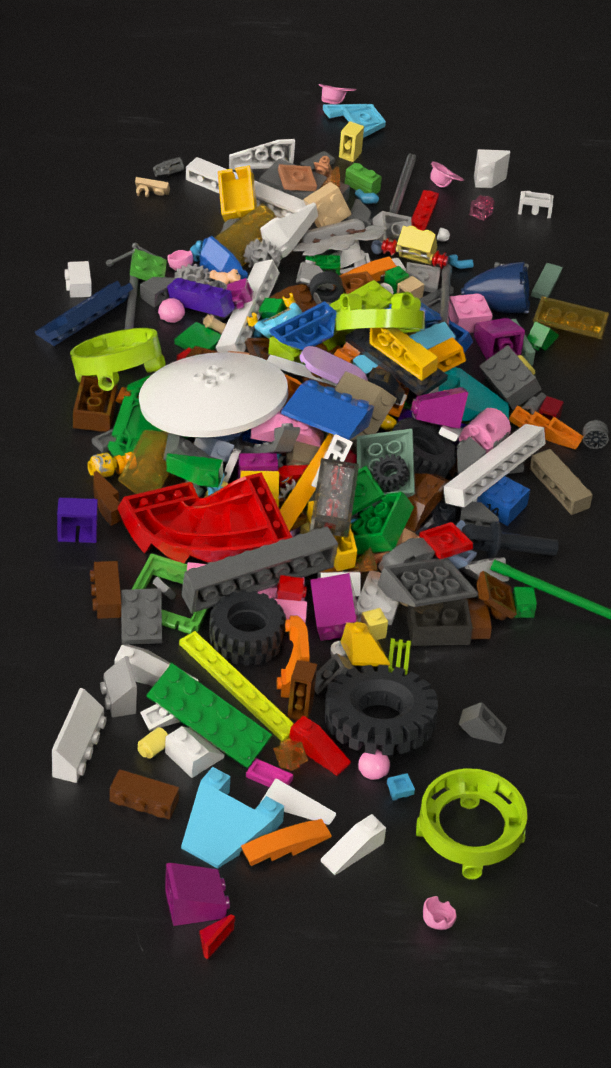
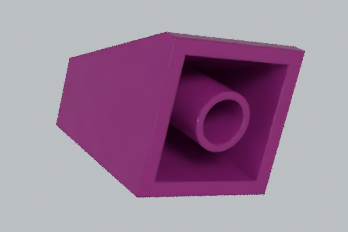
M509 318L477 322L475 324L474 338L486 360L506 346H509L517 356L521 355L525 330Z
M458 387L417 396L416 401L413 400L411 411H413V415L417 420L460 429L468 392L465 388Z
M239 453L236 480L241 478V471H278L277 453Z
M350 573L311 580L316 624L320 640L341 638L346 622H359L357 599Z
M166 863L165 891L173 926L218 920L226 917V910L230 909L228 895L224 896L225 881L224 878H220L218 869Z

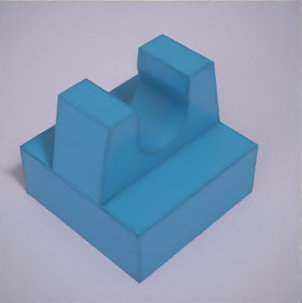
M408 774L387 779V785L393 801L398 798L414 795L415 788Z

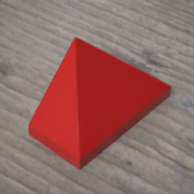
M231 914L199 931L203 954L206 959H209L234 930V915Z

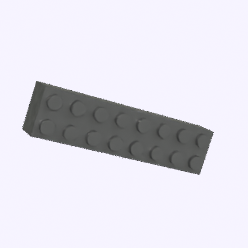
M327 526L321 529L317 528L305 534H298L286 540L282 539L277 543L263 545L258 549L245 551L242 554L228 556L223 560L209 562L204 566L191 568L185 571L182 597L190 612L194 613L213 607L218 601L220 602L221 598L224 596L228 597L233 592L240 593L241 590L259 592L278 585L280 575L302 578L333 568L338 543Z

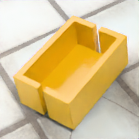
M250 165L235 168L239 179H236L232 169L217 171L221 212L224 221L226 222L234 218H243V221L258 219L254 174Z

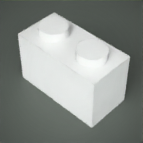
M68 262V269H65L66 290L70 291V297H90L91 277L89 262Z

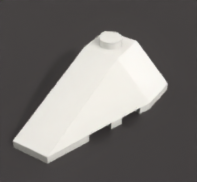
M295 139L276 140L230 154L229 169L235 170V168L249 165L251 169L270 168L278 159L293 164Z
M311 203L301 207L293 214L290 212L286 213L283 218L276 217L260 228L262 239H265V243L270 241L271 246H277L275 250L280 251L279 256H281V259L294 249L318 217L316 204Z
M129 644L121 645L115 658L116 664L123 657L128 656L135 681L150 686L156 684L171 664L147 649Z

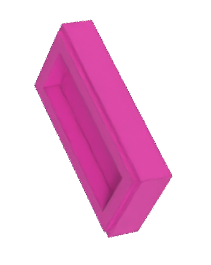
M257 758L246 772L247 778L267 787H270L275 779L282 781L288 786L293 780V774Z

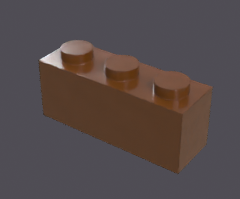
M94 562V570H90V581L94 582V584H91L92 596L96 597V599H92L93 611H97V619L121 618L118 562Z
M297 660L290 684L287 716L289 719L298 721L303 715L309 719L315 692L317 664L302 660Z
M120 769L110 787V802L169 820L179 801V787Z

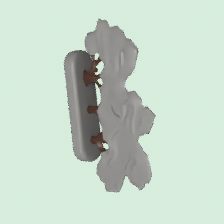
M351 219L307 230L301 238V243L297 244L292 251H305L303 252L304 256H315L329 249L347 250L355 244L354 241L378 240L386 233L387 227L371 225L365 228L361 220Z

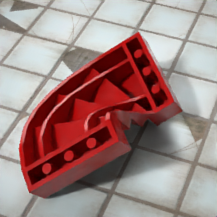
M262 472L237 479L205 498L198 497L192 482H186L123 497L117 508L128 532L144 554L155 546L170 559L185 563L189 556L207 563L216 562L228 556H235L245 551L258 549L263 545H270L282 539L292 538Z

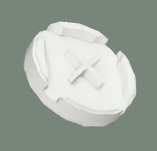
M233 449L224 471L223 481L228 483L241 450Z

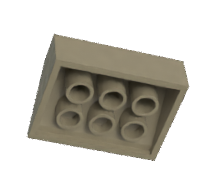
M345 371L336 385L335 391L352 395V398L366 400L370 405L375 406L369 427L349 440L353 442L349 450L357 454V436L376 434L397 398L383 388ZM322 430L325 440L329 433Z

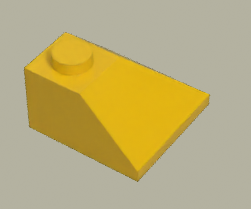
M346 622L340 643L351 664L360 666H390V662L381 645L366 624Z

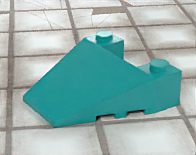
M454 367L444 372L448 375V380L439 386V391L463 387L468 392L462 421L471 422L486 408L500 410L509 420L508 403L460 368Z

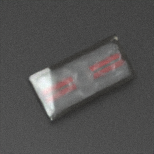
M321 458L310 532L317 528L321 529L328 526L333 535L348 537L359 464Z

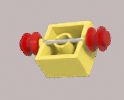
M403 226L398 243L396 239L390 242L388 237L386 240H383L381 246L384 254L388 251L393 256L396 252H399V257L429 265L433 264V267L438 264L441 269L443 266H447L449 259L446 256V252L441 255L439 250L436 251V234L429 230H418L414 226Z

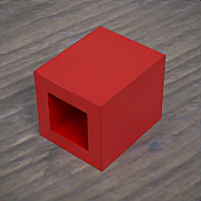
M280 575L276 599L301 601V598H305L307 587L303 586L304 578Z

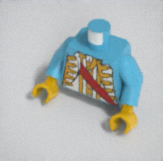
M289 293L290 298L286 299L283 296L286 307H289L288 309L263 322L258 321L256 313H252V317L247 316L249 326H255L260 333L267 338H271L273 335L269 332V329L303 312L295 302L292 293Z

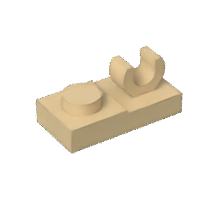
M136 177L137 196L143 190L146 191L145 197L149 196V191L160 196L164 194L169 195L170 187L168 182Z

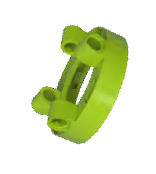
M410 292L394 294L391 299V309H369L367 299L361 298L358 294H342L339 298L340 312L336 313V332L350 333L355 329L397 328L403 333L425 330V312L420 310L421 302L419 298L414 297Z
M132 328L103 334L80 343L70 352L77 381H81L82 375L98 377V384L105 391L111 390L119 382L118 371L143 363L148 373L156 372L165 366V359L161 353L157 331L151 328ZM106 377L110 378L112 383L108 382Z
M466 768L453 770L436 778L426 789L422 799L420 816L417 817L416 836L424 837L427 843L441 856L462 864V874L465 878L477 879L482 875L484 865L494 864L506 859L516 851L520 843H524L527 821L526 804L519 791L509 781L497 774L481 769ZM445 788L447 790L446 792L441 794L436 800H433L431 798L435 793H437L441 789ZM498 791L506 798H508L512 803L508 805L507 802L499 795H497L495 792ZM457 798H460V805L467 809L477 807L480 799H483L493 804L501 812L505 821L504 832L498 840L486 846L471 847L462 845L452 840L443 831L439 820L440 812L446 804Z

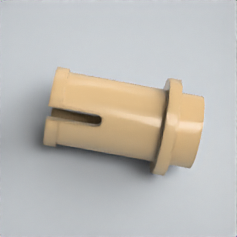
M207 315L203 320L206 328L210 327L220 334L223 333L226 324L215 319L214 315Z

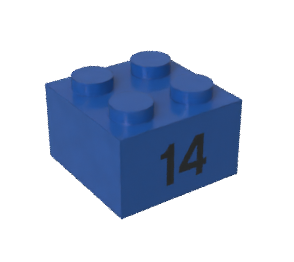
M504 476L478 496L477 502L484 504L499 518V522L508 526L527 506L530 489Z

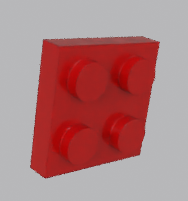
M452 522L419 533V538L425 539L440 560L473 549V542Z

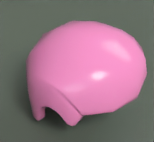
M178 250L168 255L167 260L169 266L177 271V268L181 269L182 265L185 267L188 264L192 265L193 255L191 251Z
M175 298L162 301L158 310L160 319L170 323L180 321L185 315L184 305Z
M377 749L375 755L364 752L359 759L358 768L364 777L370 780L380 779L388 774L390 761L387 755H382V751Z
M438 896L427 898L423 906V920L425 923L437 930H446L453 926L457 916L456 910L450 905L449 901L442 903L439 901Z

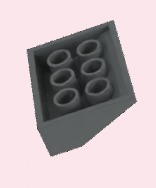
M436 558L385 566L377 584L388 598L413 607L471 598L478 595V592L448 558L441 560Z

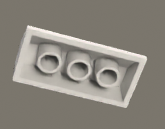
M79 689L52 749V777L77 783L80 775H84L86 761L92 757V747L98 743L99 731L104 729L106 724L104 707L85 689Z

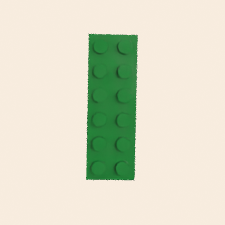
M173 663L169 665L146 695L148 699L247 770L272 737V734Z

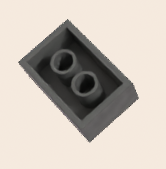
M506 346L479 366L485 378L512 410L541 390L536 377L509 346Z

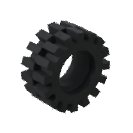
M391 454V457L385 455V459L380 457V462L376 461V466H373V476L379 487L385 491L388 488L390 491H394L393 488L395 487L399 490L400 485L404 487V481L408 482L409 470L405 460L401 459L399 455L396 457L395 454ZM390 469L398 470V472L391 477L384 476L385 472Z

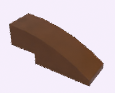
M97 470L94 471L95 499H98L99 511L112 526L122 521L117 509L120 504L119 492Z
M465 598L463 601L470 639H490L492 627L487 605L480 598Z

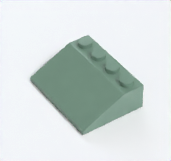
M405 429L357 436V470L367 466L373 476V466H376V461L380 462V457L385 459V455H389V457H391V454H395L396 457L399 455L401 459L405 460L409 470L408 482L404 481L405 486L402 487L400 485L399 490L396 487L393 488L394 491H390L389 488L387 491L383 488L381 490L384 495L395 492H403L407 498L414 495L413 430ZM390 469L385 472L384 476L391 477L398 472V470ZM382 499L372 504V506H377L382 502Z

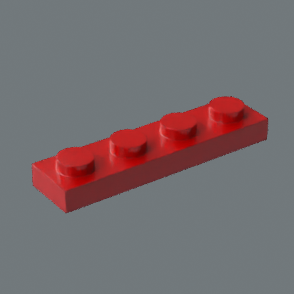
M423 190L411 219V226L422 231L427 229L439 199V193Z

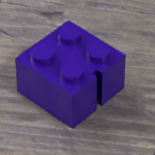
M59 498L57 512L58 542H75L76 526H80L79 542L96 543L98 499Z

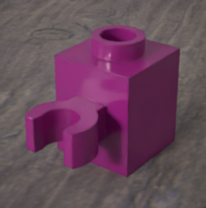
M247 278L227 284V290L231 291L232 300L237 309L243 308L245 303L252 301L254 291Z

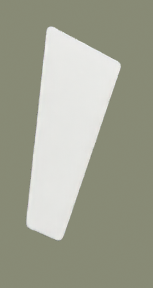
M278 779L274 780L263 797L264 799L268 796L284 805V812L311 820L322 819L328 825L336 816V813Z

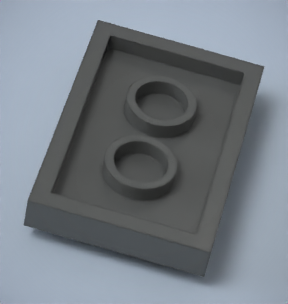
M161 588L121 590L122 645L162 643Z

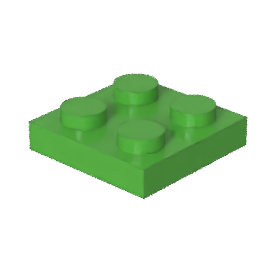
M135 249L132 255L130 275L145 281L152 277H165L167 260Z

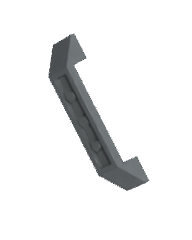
M292 423L281 424V427L274 428V441L253 445V439L246 437V433H244L239 439L229 443L234 445L233 449L241 450L240 453H287L292 451L300 433V427H293Z

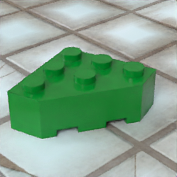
M403 492L386 494L381 498V503L375 507L371 505L359 514L361 517L351 523V531L354 535L357 554L391 551L396 547L414 509V506Z

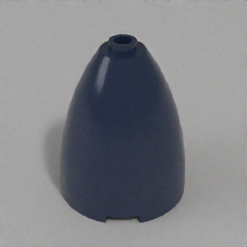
M525 261L501 265L477 275L468 281L464 288H461V294L470 295L477 293L484 296L490 311L529 313L530 300L528 298L530 289L527 267H524Z

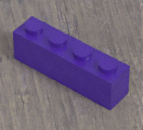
M182 278L174 279L167 286L169 297L179 300L185 308L221 317L227 316L235 309L230 290Z

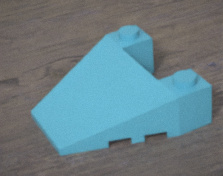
M212 767L200 782L181 848L218 869L240 855L242 851L241 845L276 831L283 822L284 805L266 796L255 810L228 796L231 776Z

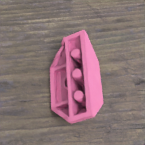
M282 409L271 419L251 428V439L272 442L274 441V428L281 427L283 423H292L293 427H300V433L296 441L321 447L324 442L322 430L281 414Z

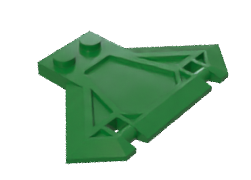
M150 375L128 384L126 391L130 392L131 395L124 396L111 435L116 438V441H109L108 449L113 456H124L125 453L133 452L135 458L139 459L163 447L166 448L169 432L152 425L146 420L140 409L138 396L143 384Z

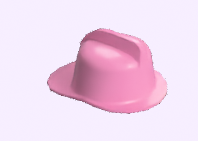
M319 84L322 87V101L330 104L342 102L347 91L356 90Z
M437 162L431 163L433 169L430 179L437 186L447 187L454 179L464 181L463 178L452 173L445 166Z

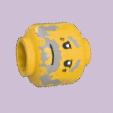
M109 453L93 455L90 461H88V471L92 476H94V471L97 470L104 478L114 474L117 468L116 459L112 458Z

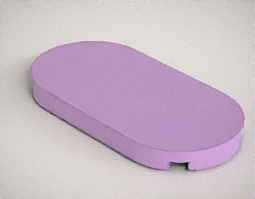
M308 346L300 354L301 362L303 363L304 361L305 367L309 371L335 384H338L345 371L368 381L366 374L360 368L320 348Z

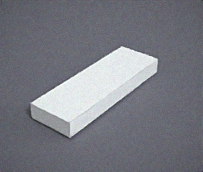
M443 425L439 433L452 441H456L461 436L463 428L458 429Z

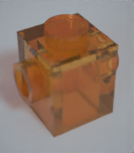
M286 739L279 742L280 746L273 748L280 768H286L291 771L299 768L301 764L308 762L302 741Z

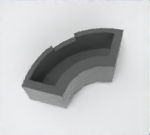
M410 538L389 553H386L382 557L378 568L382 572L385 566L432 559L435 551L424 538Z

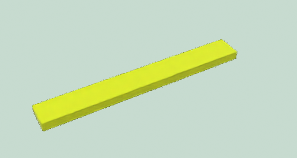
M196 631L179 640V645L283 743L289 739L290 727L294 723Z

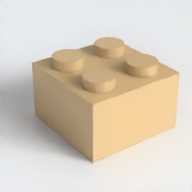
M329 182L303 199L306 205L316 204L318 217L314 222L318 228L339 223L352 215L339 187L332 182Z

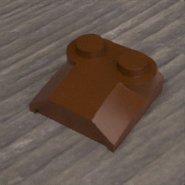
M485 571L480 572L476 584L479 598L491 608V614L495 619L504 620L507 617L512 619L517 615L511 586Z

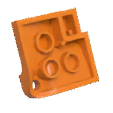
M290 615L289 619L285 621V631L289 632L290 640L293 642L294 647L286 669H281V677H277V689H281V698H289L291 676L297 660L309 662L308 630L305 622L298 615Z

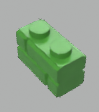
M354 163L347 168L345 184L355 190L361 189L364 193L377 194L380 191L382 176L376 174L375 171L368 170L359 163Z

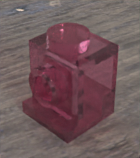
M480 195L475 201L471 202L470 215L484 221L493 212L495 201L490 196Z

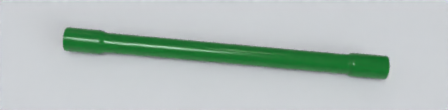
M494 559L490 568L491 571L511 577L611 620V609Z

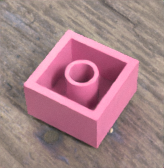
M477 293L450 296V320L469 333H474L477 322L492 320V313L484 296Z

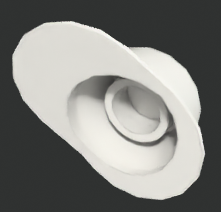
M358 240L354 241L355 244L347 250H337L336 253L332 254L340 255V268L347 267L365 258V255L361 254L364 251L360 249Z

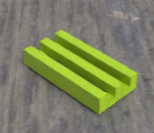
M391 638L388 672L392 673L394 670L392 668L394 647L398 648L396 667L399 668L402 648L406 649L404 669L405 675H407L411 641L403 643V640L399 639V642H395V639Z

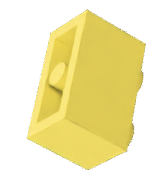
M350 121L343 128L340 140V158L354 162L362 153L364 126Z

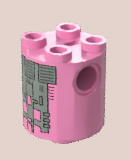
M486 408L463 428L459 442L463 439L467 440L470 436L486 450L487 454L509 436L511 431L510 422L500 410Z

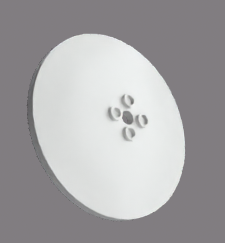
M207 353L175 361L153 373L140 390L139 403L141 412L146 420L163 431L188 437H218L249 430L271 419L282 409L287 400L288 383L284 373L276 365L265 359L242 353Z

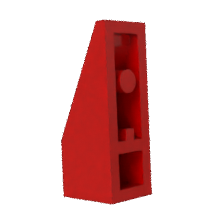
M304 715L290 727L289 744L336 776L350 765L351 761L324 730Z

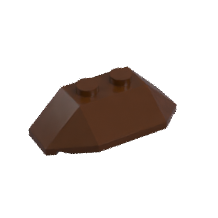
M414 474L415 494L408 497L414 509L407 521L406 529L415 533L444 497V486L450 480L437 474Z

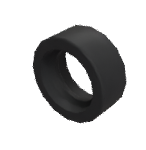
M329 271L316 274L310 282L312 298L314 292H316L323 302L333 303L339 300L344 292L341 277ZM328 283L337 286L333 291L327 293L317 290L322 284Z

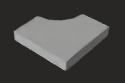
M407 262L406 272L409 274V277L414 276L424 284V291L434 292L438 289L440 267Z

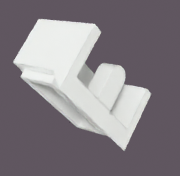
M521 191L518 214L522 213V207L525 204L532 205L533 215L538 214L539 206L547 207V218H551L554 195Z

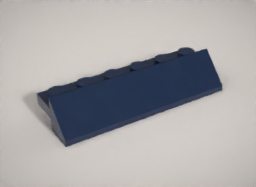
M118 281L113 282L36 330L35 333L55 346L127 300L128 292L134 288L131 283L121 286Z

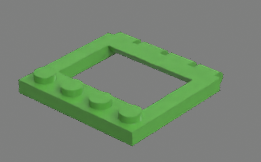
M151 553L132 589H145L152 575L183 584L187 564ZM210 608L194 612L191 619L162 610V626L176 629L178 625V631L188 634L194 631L198 632Z

